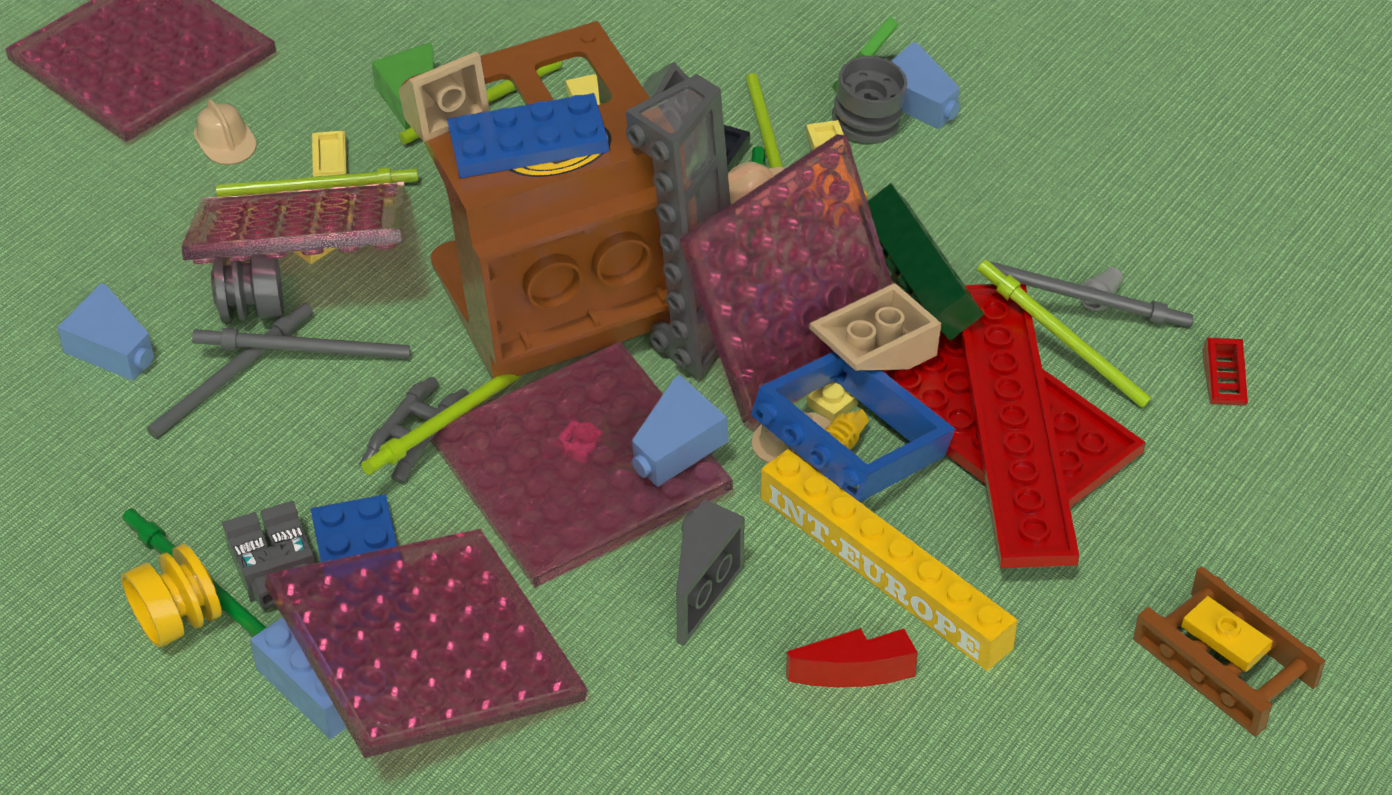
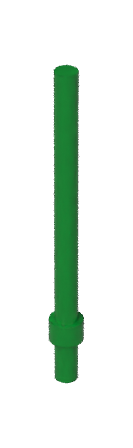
M133 508L124 512L122 519L138 533V539L149 549H156L160 554L169 553L173 557V548L176 546L166 538V533L155 522H148ZM213 580L221 608L254 637L267 628Z

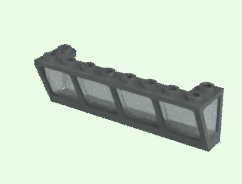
M695 74L626 110V136L633 147L639 148L653 158V183L657 194L658 206L656 207V212L660 222V244L663 249V273L666 277V301L669 306L670 324L664 321H658L653 324L650 340L658 352H663L675 361L678 367L687 370L693 376L699 378L706 372L741 324L721 89L700 75Z

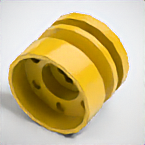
M186 544L174 547L173 557L169 553L159 555L160 575L148 562L142 563L121 574V583L128 603L143 631L158 648L184 636L182 616L194 628L203 626V616L208 621L221 617L222 610L213 580L206 567Z

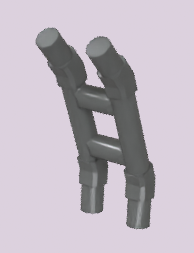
M429 377L424 381L416 383L406 393L407 396L383 426L372 435L359 465L361 466L363 461L379 452L380 446L391 438L399 439L412 431L401 426L410 414L429 420L468 395L469 392L466 389H459L455 393L444 397L438 404V408L422 402L429 397V394L438 389L439 383L437 379ZM436 433L408 450L406 456L398 462L391 478L400 483H405L411 469L415 467L418 459L423 454L422 451Z

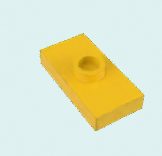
M1209 596L1183 618L1181 625L1182 628L1245 672L1271 649L1273 642Z

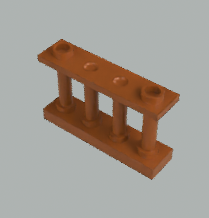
M1202 566L1196 570L1191 592L1192 597L1168 616H1160L1150 607H1147L1138 614L1133 640L1254 737L1267 727L1273 705L1270 701L1296 679L1299 678L1312 689L1319 685L1325 660L1314 649L1303 644L1227 586L1221 578L1214 576ZM1207 596L1273 641L1271 649L1266 654L1285 668L1258 690L1253 689L1239 678L1245 672L1232 662L1227 665L1221 664L1207 653L1212 649L1199 639L1196 641L1189 639L1177 629L1182 625L1183 618Z

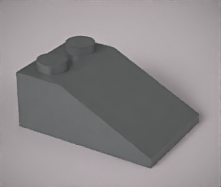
M706 499L700 503L695 511L691 510L687 513L681 527L683 536L676 591L677 643L682 646L687 643L744 568L745 517Z

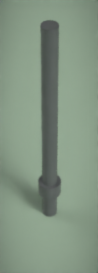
M990 262L1003 274L1013 276L1023 285L1145 316L1147 321L1158 324L1168 322L1190 328L1193 322V314L1170 309L1168 304L1154 300L1148 303Z
M303 303L287 317L281 316L270 325V330L265 334L293 335L296 331L295 328L313 314L312 308L307 303ZM246 348L147 427L148 433L157 439L268 349Z
M223 328L222 331L193 329L192 343L221 345V349L226 350L248 347L409 359L410 345L239 333L238 329Z

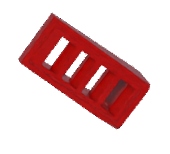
M1207 337L1202 352L1210 404L1246 406L1248 395L1243 339ZM1216 358L1231 359V362L1216 361ZM1217 369H1233V372H1217ZM1218 379L1234 380L1235 383H1219ZM1219 390H1236L1237 394H1221Z

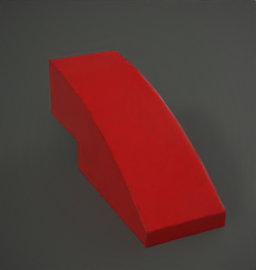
M859 628L787 651L786 677L789 682L836 688L867 687L893 683L915 677L918 652L904 628L867 640L862 629Z

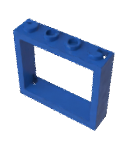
M836 352L825 355L760 386L751 412L752 417L825 477L859 502L945 457L955 432L953 426L883 371H855ZM835 381L910 442L867 464L791 402ZM859 485L858 490L854 486Z

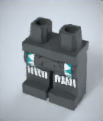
M294 500L260 510L265 536L270 547L267 546L256 512L222 522L228 550L247 590L250 602L257 601L262 609L276 606L281 601V592L294 589L296 596L300 597L316 592L315 582L318 581L314 557L301 526Z

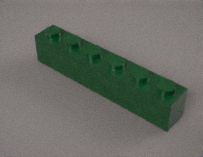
M892 183L888 184L859 207L866 219L862 223L863 227L875 239L873 241L874 244L887 257L885 260L896 275H900L897 279L910 295L914 292L911 297L941 322V331L950 341L984 315V312L912 207Z

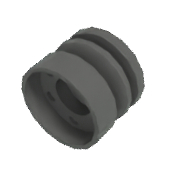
M861 56L851 59L842 66L838 77L832 120L839 121L845 137L860 143L876 144L886 141L896 134L908 85L905 73L890 60L877 56Z
M275 244L252 246L250 263H243L238 248H232V265H227L224 249L214 250L211 286L214 304L219 311L222 324L232 323V307H237L240 322H246L248 305H255L260 320L276 319L284 316L282 282Z

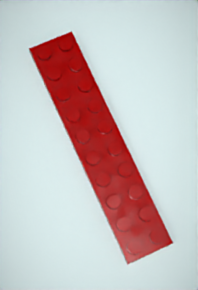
M994 284L965 285L984 312V315L962 331L960 336L1000 568L1077 566L1080 555L1032 316L1011 298L1006 300L996 291L998 287ZM1021 284L1020 288L1027 293L1026 285Z

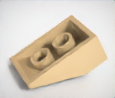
M894 283L811 322L809 329L855 371L910 369L937 356L941 322Z

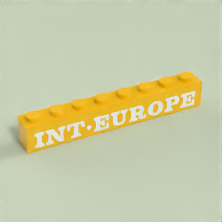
M789 449L785 450L761 468V499L983 669L988 671L1014 649L1018 619Z

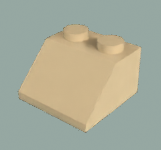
M477 51L411 78L399 89L404 119L423 142L449 132L448 118L490 111L481 57Z

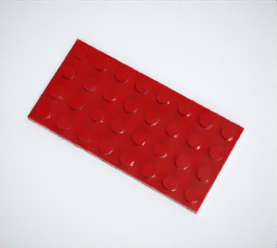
M940 330L937 356L910 369L881 371L955 428L946 455L986 484L961 336L958 334L950 341ZM1043 369L1071 508L1142 454L1146 442Z

